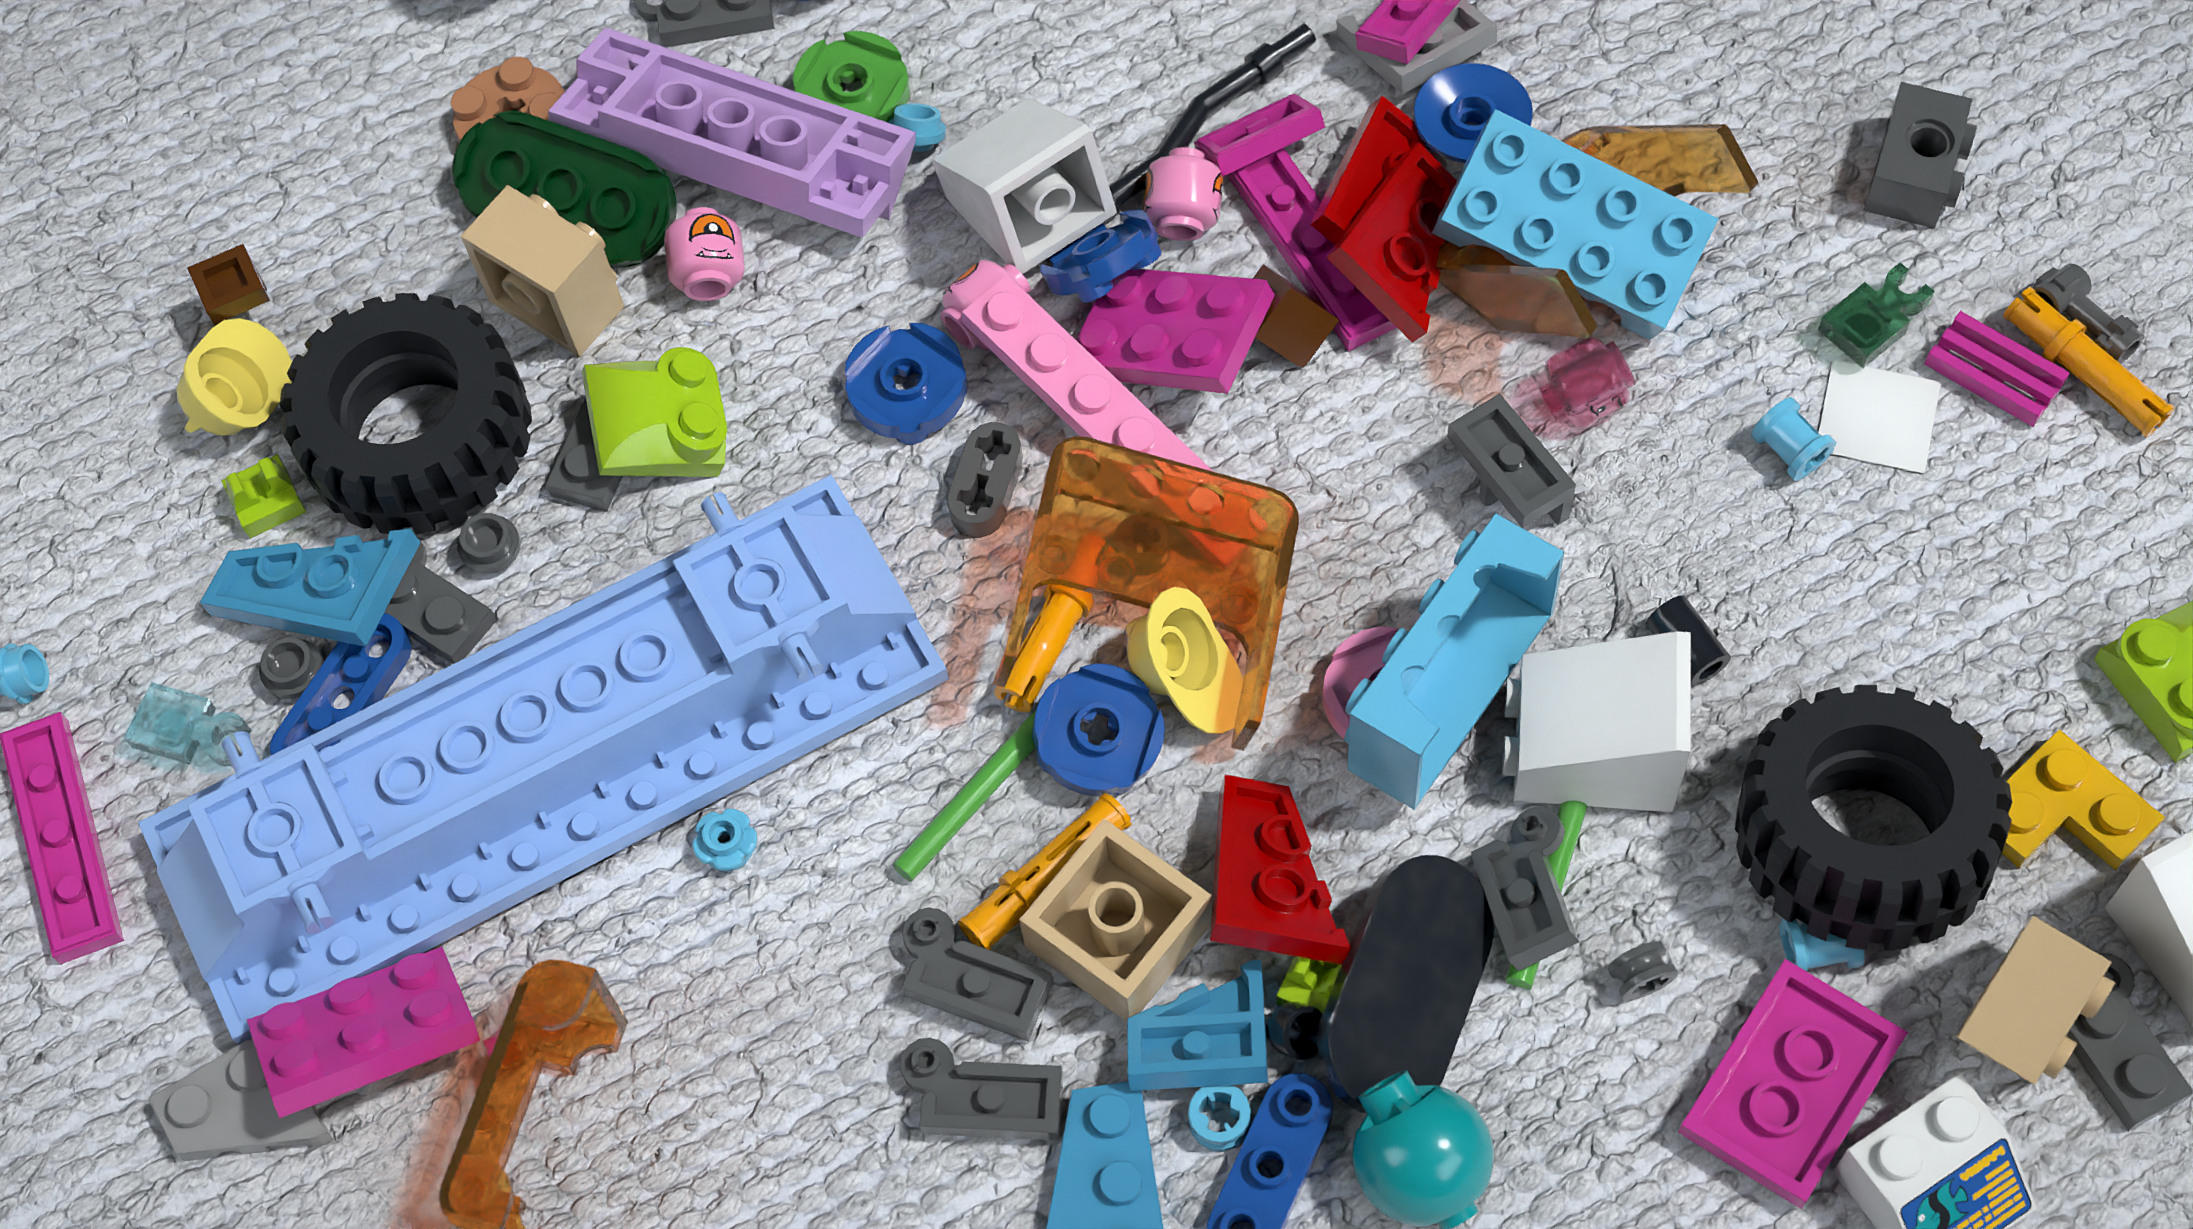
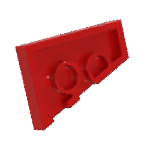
M1383 95L1368 107L1310 223L1314 229L1335 245L1403 154L1418 142L1426 149V144L1417 132L1415 122Z
M1420 142L1403 154L1326 257L1412 343L1425 335L1428 330L1431 315L1426 313L1429 294L1434 292L1438 286L1441 271L1436 269L1440 246L1447 241L1432 234V230L1457 181Z
M1224 775L1219 791L1210 941L1342 965L1343 960L1348 956L1350 945L1344 929H1337L1329 910L1332 898L1325 880H1318L1309 857L1312 845L1289 786Z

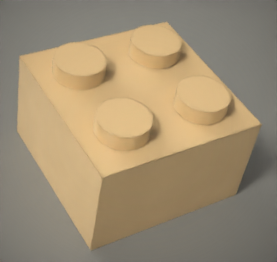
M507 185L460 236L489 302L578 357L588 349L625 307L616 284L617 275L609 265L604 252L606 245L601 236L585 223L578 222L576 225H573L563 219L545 199L538 195L532 194L528 198Z
M1103 819L1019 920L1025 948L1127 1022V1018L1142 1012L1211 926L1212 896L1109 821Z
M2031 916L2024 924L1955 1036L2034 1085L2042 1073L2055 1080L2077 1045L2076 1042L2066 1037L2068 1031L2079 1014L2093 1019L2115 984L2114 981L2104 976L2112 962L2037 917Z

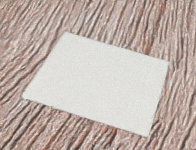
M1833 359L1819 433L1822 436L1829 434L1837 441L1832 452L1833 455L1925 474L1941 382Z

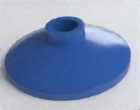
M1465 63L1445 68L1434 74L1424 83L1415 100L1414 122L1419 136L1431 150L1446 159L1466 163L1483 126L1495 109L1531 126L1533 108L1530 96L1524 86L1508 72L1491 65ZM1473 122V123H1476V124H1478V125H1477V126H1471V125H1467V124H1465V123Z

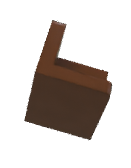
M244 244L187 267L204 308L214 326L223 320H228L270 301L266 292V285Z
M1263 264L1252 279L1267 280L1275 296L1255 338L1301 368L1305 367L1337 325L1339 319L1309 294Z

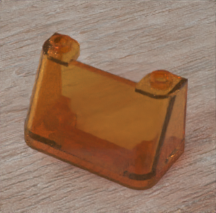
M549 959L535 964L492 1001L478 1032L481 1041L474 1043L412 1202L410 1212L412 1229H526L522 1216L527 1204L521 1197L514 1195L512 1181L504 1170L543 1068L574 1076L579 1064L578 1060L588 1052L604 1048L605 1050L617 1053L628 1024L627 1018L595 968L565 960Z

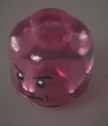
M1590 336L1546 360L1544 373L1548 383L1539 387L1538 390L1555 420L1566 415L1574 426L1585 429L1624 409L1630 401L1628 388L1636 385V381L1614 341L1604 345L1596 337Z

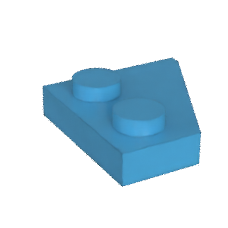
M1251 960L1240 965L1241 976L1209 991L1206 985L1202 983L1179 994L1177 999L1169 1004L1155 1005L1127 1018V1060L1130 1091L1268 1083L1261 960Z

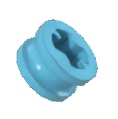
M1233 1085L1204 1086L1194 1094L1189 1105L1188 1117L1192 1136L1201 1146L1210 1151L1224 1152L1236 1148L1245 1140L1250 1129L1251 1109L1247 1097L1239 1088ZM1216 1102L1227 1103L1230 1105L1231 1117L1238 1121L1232 1128L1228 1123H1224V1132L1212 1131L1209 1129V1117L1202 1114L1204 1108L1209 1106L1212 1111H1215Z

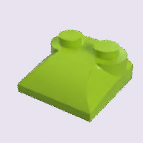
M676 347L663 353L659 361H629L584 365L581 372L599 475L719 477L725 465L727 423L717 372L713 363L704 354L695 349Z
M2192 600L2155 619L2147 618L2133 622L2125 629L2120 638L2100 648L2094 658L2097 665L2175 763L2193 753Z

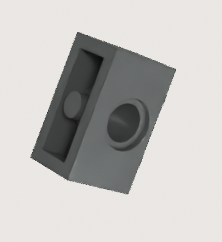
M1900 83L1863 211L1935 229L1943 206L1955 208L1965 173L1955 171L1954 168L1957 158L1967 161L1976 134L1977 125L1966 123L1972 98L1910 83Z

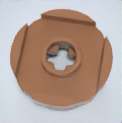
M520 56L506 59L501 65L478 74L464 87L454 92L451 97V106L454 111V129L460 141L464 134L478 122L483 124L486 120L495 117L494 114L511 110H520V112L549 121L548 110L565 92L559 81L546 70L534 67L527 58Z

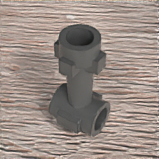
M2066 264L2059 270L2052 267L2038 277L2033 286L2036 293L2060 314L2065 311L2070 317L2078 319L2087 327L2086 330L2097 338L2095 343L2120 364L2126 361L2143 342L2145 336L2137 330L2139 326L2131 319L2120 315L2114 320L2086 297L2091 291L2092 284L2089 275L2080 266Z

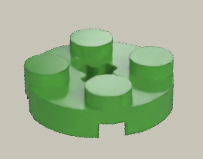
M865 31L843 32L844 40L834 41L826 45L824 38L814 43L803 53L793 75L796 92L887 123L894 118L896 107L908 103L910 85L907 67L902 62L901 53L896 46L882 36ZM855 78L862 79L863 87L856 91L846 92L839 86L841 82L851 84Z

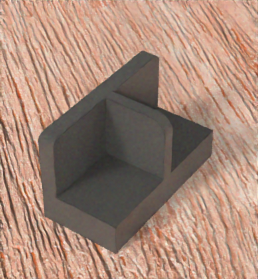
M1500 393L1448 424V439L1481 478L1479 499L1485 506H1490L1500 501L1521 528L1526 527L1547 513L1557 525L1570 518L1576 484Z

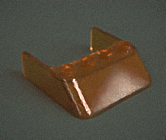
M1726 124L1592 126L1578 130L1561 140L1674 197L1690 192L1749 193L1758 185L1756 176L1733 133ZM1446 241L1440 246L1436 269L1441 271L1438 283L1495 329L1514 333L1525 332L1589 338L1598 330L1595 320L1565 270L1559 268L1522 267L1505 259L1496 250L1477 244L1459 247Z
M1074 436L1064 439L1055 447L1045 473L1024 546L992 684L1004 688L1019 653L1032 593L1037 587L1048 584L1062 585L1150 609L1151 604L1162 591L1171 587L1189 589L1201 599L1211 616L1214 626L1232 633L1242 643L1246 652V669L1231 742V748L1244 751L1260 726L1263 717L1299 525L1298 511L1294 502L1285 493L1268 486L1090 437Z

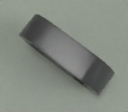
M1001 422L982 424L974 429L966 440L947 499L952 524L959 533L965 536L982 538L991 535L1000 528L1005 519L1023 461L1019 436L1006 424ZM995 445L1003 446L1005 454H998L991 471L986 470L984 453H991ZM985 489L987 507H980L976 515L967 514L966 505H973L979 490Z

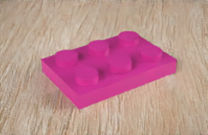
M1129 269L1112 279L1113 288L1104 296L1096 299L1076 341L1119 382L1228 394L1275 294L1267 280Z
M443 947L426 953L409 955L394 965L359 978L342 980L330 989L295 1002L278 1004L266 1013L247 1019L265 1080L279 1118L481 1041L471 1012Z
M1784 959L1682 1122L1678 1133L1799 1209H1802L1908 1032Z

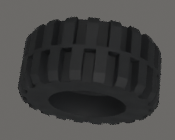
M396 293L395 300L383 302L379 296L362 301L364 308L351 314L345 309L330 319L333 325L326 331L322 332L317 329L304 343L308 350L304 356L297 354L286 373L292 383H285L280 397V407L284 412L280 421L283 435L291 447L290 451L322 501L334 513H343L349 523L362 529L371 528L374 523L381 534H389V531L402 530L404 527H412L416 535L436 531L435 524L447 520L453 526L468 519L469 517L466 512L479 504L483 509L498 497L495 488L500 483L508 485L520 469L515 456L522 458L527 453L531 438L527 428L532 422L531 406L525 395L526 389L502 337L493 325L484 323L481 315L470 307L458 305L455 309L451 299L437 295H428L426 301H421L417 293ZM417 385H440L457 391L454 402L446 415L433 428L416 438L393 444H376L359 439L361 428L371 411L385 398L400 390Z
M1855 685L1853 692L1842 693L1840 687L1817 692L1812 704L1806 698L1794 702L1783 709L1781 719L1776 718L1769 721L1759 733L1757 746L1751 749L1747 760L1736 811L1734 829L1738 833L1736 849L1740 863L1747 869L1751 868L1748 880L1758 895L1764 899L1772 895L1775 899L1772 910L1787 922L1791 923L1794 919L1802 921L1808 925L1807 934L1823 941H1827L1829 934L1845 939V947L1867 950L1869 943H1883L1885 951L1908 949L1913 937H1917L1920 943H1929L1945 936L1948 925L1952 927L1962 925L1974 913L1977 902L1985 898L1997 869L2012 821L2008 815L2012 805L2010 785L2004 778H2001L2004 767L1996 753L1990 747L1981 749L1983 736L1966 720L1958 724L1951 718L1953 711L1935 700L1930 705L1914 699L1915 692L1897 687L1894 694L1877 692V685ZM1843 789L1877 791L1899 800L1913 810L1923 821L1930 835L1915 842L1902 845L1885 846L1865 843L1853 839L1832 827L1817 812L1812 801L1824 794Z

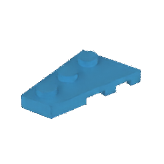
M411 529L389 531L388 539L363 542L358 535L338 537L335 540L334 546L302 549L298 543L228 551L200 604L214 617L366 647L421 542Z
M1129 1081L1072 1090L1046 1229H1164L1142 1090L1130 1091Z

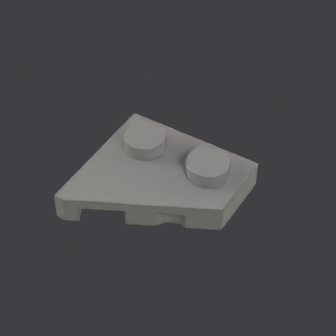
M1461 0L1408 64L1357 50L1355 33L1362 25H1356L1354 15L1343 16L1336 20L1338 39L1402 94L1423 84L1439 71L1457 65L1497 43L1496 24L1467 0Z

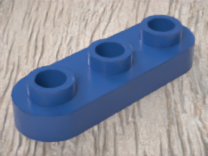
M386 613L383 614L366 647L338 641L273 735L270 744L271 755L383 699L411 655L412 646L410 638L395 617ZM378 642L389 643V649L384 655L380 657L369 656V651L374 644ZM345 692L354 694V699L348 707L343 709L334 708V701L340 694ZM339 739V740H337V741H335V742H333V743H331V744H329V745H327V746H325V747L333 746V745L339 743V742L341 741V739Z
M1293 1073L1277 1079L1269 1087L1209 1216L1206 1229H1229L1237 1221H1246L1254 1229L1285 1228L1331 1125L1332 1099L1322 1082L1307 1074ZM1301 1097L1309 1102L1311 1109L1305 1115L1294 1116L1286 1110L1285 1104L1292 1098ZM1271 1158L1279 1161L1283 1166L1282 1173L1275 1178L1263 1177L1257 1171V1166L1262 1160Z

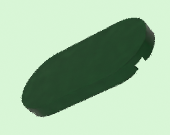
M504 111L494 114L495 117L486 120L483 124L478 122L470 128L456 148L452 163L454 185L459 190V195L463 200L462 203L474 217L477 218L507 185L528 198L532 194L538 195L545 199L563 219L573 225L582 222L594 229L605 242L604 252L611 268L631 267L651 258L664 246L665 232L676 220L677 201L673 185L666 173L651 159L635 150L528 113Z

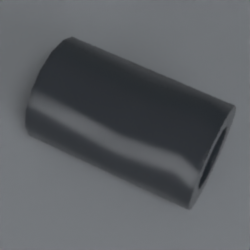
M1679 595L1663 603L1646 621V625L1654 635L1670 632H1691L1690 684L1692 686L1711 679L1723 670L1731 660L1729 653L1684 595Z

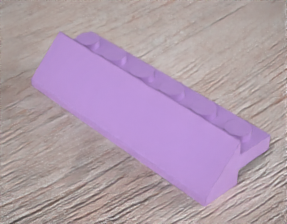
M606 27L576 59L578 78L548 110L549 121L635 150L651 159L660 168L861 238L866 235L878 217L886 220L890 219L916 142V132Z

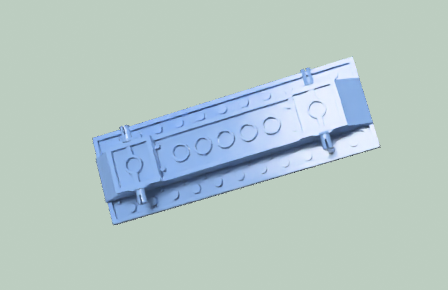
M832 474L740 521L724 493L718 492L713 494L722 515H719L710 497H706L701 503V509L705 512L716 533L261 761L250 740L249 733L245 731L233 733L242 751V755L230 736H227L221 745L231 762L235 774L139 821L138 824L158 868L156 871L203 979L210 987L232 1040L237 1045H240L252 1037L247 1019L266 1013L278 1004L295 1002L330 989L342 980L359 978L394 965L409 955L424 953L949 680L947 668L919 623L916 612ZM341 739V741H340L339 743H337V744H335V745H333V746L325 747V746H327V745H329V744H331V743H333V742H335V741Z

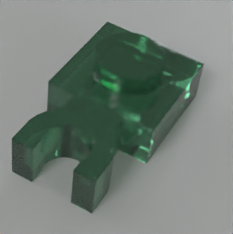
M1901 262L1888 272L1883 287L1876 292L1864 282L1821 318L1818 330L1863 369L1906 334L1911 321L1907 317L1919 314L1930 305L1935 291L1927 284L1914 294H1906L1899 290L1898 287L1905 282L1909 271Z

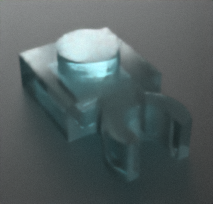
M151 682L124 739L134 749L189 765L197 749H202L217 765L232 767L222 746H219L220 741L224 736L239 731H245L250 735L252 730L244 719L235 713L222 712L214 715L217 708L209 698Z

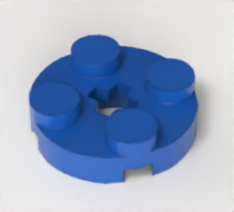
M1143 210L1121 212L1119 215L1123 224L1107 229L1103 222L1050 256L1049 259L1053 265L1050 267L1041 264L1040 272L1051 292L1059 296L1077 293L1081 302H1090L1104 296L1113 288L1112 279L1129 269L1138 270L1155 262L1161 256L1162 251L1157 243L1158 234L1147 213Z
M909 323L910 329L890 331V326L888 325L867 334L850 352L845 366V390L852 412L863 426L878 435L896 438L905 445H914L924 441L930 433L941 429L955 417L965 400L968 390L967 376L957 345L944 332L923 323ZM912 372L918 374L916 386L907 390L896 389L895 381L892 379L896 374L903 377L909 376Z
M1090 664L1080 667L1079 671L1068 673L1062 679L1059 677L1043 693L1033 720L1032 738L1037 751L1036 758L1039 766L1043 771L1050 774L1056 782L1079 794L1101 796L1103 793L1120 795L1128 792L1135 783L1146 776L1151 770L1161 751L1164 740L1165 727L1161 710L1158 712L1155 701L1149 695V688L1135 674L1108 664ZM1096 715L1107 717V729L1116 733V738L1113 741L1103 740L1100 746L1088 742V734L1080 729L1081 722L1092 723Z

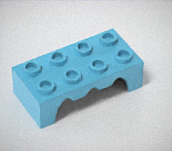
M1495 109L1483 126L1432 230V234L1459 247L1477 244L1494 249L1501 253L1505 259L1534 273L1551 277L1560 283V286L1589 300L1608 305L1617 314L1621 315L1620 326L1651 340L1666 329L1718 218Z
M1496 513L1481 533L1472 530L1466 536L1456 553L1454 564L1457 567L1446 582L1438 578L1431 584L1418 609V613L1421 614L1420 618L1410 631L1404 628L1397 631L1384 652L1382 662L1385 666L1373 682L1367 678L1363 679L1352 693L1345 709V713L1350 715L1349 727L1344 737V741L1348 743V771L1411 809L1415 810L1520 662L1522 655L1527 652L1553 615L1564 551Z

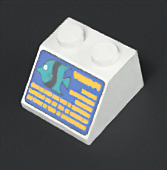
M1960 1073L1850 1147L1833 1171V1174L1876 1229H2010L2037 1209L2007 1130Z

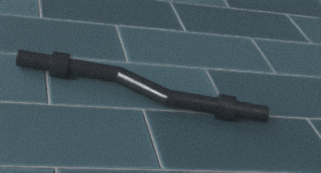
M1303 23L1272 45L1263 43L1244 57L1245 63L1194 97L1157 152L1109 185L1117 214L1104 221V224L1120 213L1119 206L1145 189L1146 173L1152 162L1161 157L1169 156V152L1172 149L1188 148L1210 114L1258 82L1264 85L1284 71L1283 64L1316 42L1312 29Z

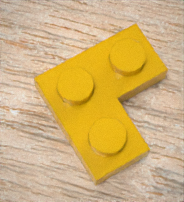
M2059 729L2007 780L2012 796V805L2008 815L2012 821L2002 854L2020 868L2063 826L2116 871L2161 825L2166 817Z

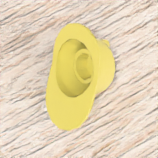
M241 318L228 319L214 326L187 356L183 367L184 371L176 389L178 403L189 418L184 428L187 432L192 433L201 428L218 436H229L246 428H256L267 420L280 403L281 390L285 383H292L286 374L292 360L286 347L273 332L257 322Z
M1171 587L1160 592L1151 604L1148 614L1134 618L1125 626L1128 636L1127 658L1131 672L1144 682L1149 688V692L1170 696L1184 718L1192 726L1204 733L1222 734L1235 728L1243 715L1246 700L1243 676L1235 658L1215 628L1209 612L1199 597L1189 589Z

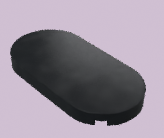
M1421 855L1394 865L1379 876L1368 895L1349 944L1348 956L1342 962L1323 1011L1317 1033L1319 1058L1320 1060L1325 1059L1326 1068L1330 1074L1326 1078L1334 1093L1345 1104L1361 1113L1367 1114L1358 1096L1376 1083L1397 1072L1407 1070L1415 1085L1441 1086L1487 963L1494 938V919L1479 881L1469 870L1452 859L1438 855Z

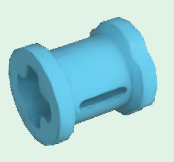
M1789 397L1776 404L1758 421L1751 432V437L1759 444L1766 442L1789 466L1787 474L1793 480L1799 481L1815 471L1827 460L1834 451L1837 441L1829 434L1822 436L1799 413L1800 404L1794 398Z
M1782 918L1779 924V934L1786 959L1803 970L1807 971V969L1845 963L1850 969L1863 966L1864 950L1845 947L1846 940L1832 934L1828 935L1827 941H1823L1806 933L1807 924L1797 922L1796 919L1789 923Z

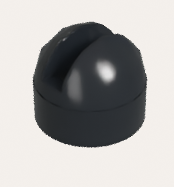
M1301 1002L1279 1004L1275 1008L1271 1019H1267L1266 1037L1271 1046L1279 1053L1297 1060L1309 1059L1318 1052L1317 1033L1322 1013L1319 1009ZM1290 1027L1300 1032L1296 1040L1289 1035Z

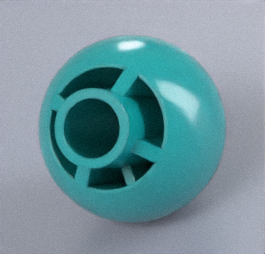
M1407 1070L1397 1072L1383 1079L1358 1096L1367 1114L1354 1136L1352 1149L1353 1167L1361 1190L1372 1205L1387 1217L1416 1227H1426L1437 1223L1440 1229H1452L1473 1217L1479 1211L1474 1202L1486 1191L1494 1165L1492 1138L1484 1119L1476 1108L1464 1097L1450 1089L1437 1085H1415Z

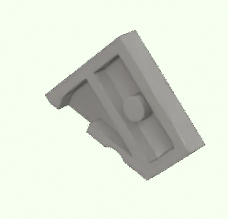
M252 1037L148 1098L176 1155L184 1161L217 1158L222 1153L228 1151H237L243 1155L269 1152L270 1146L307 1142L311 1147L321 1146L333 1140L315 1105L279 1118Z

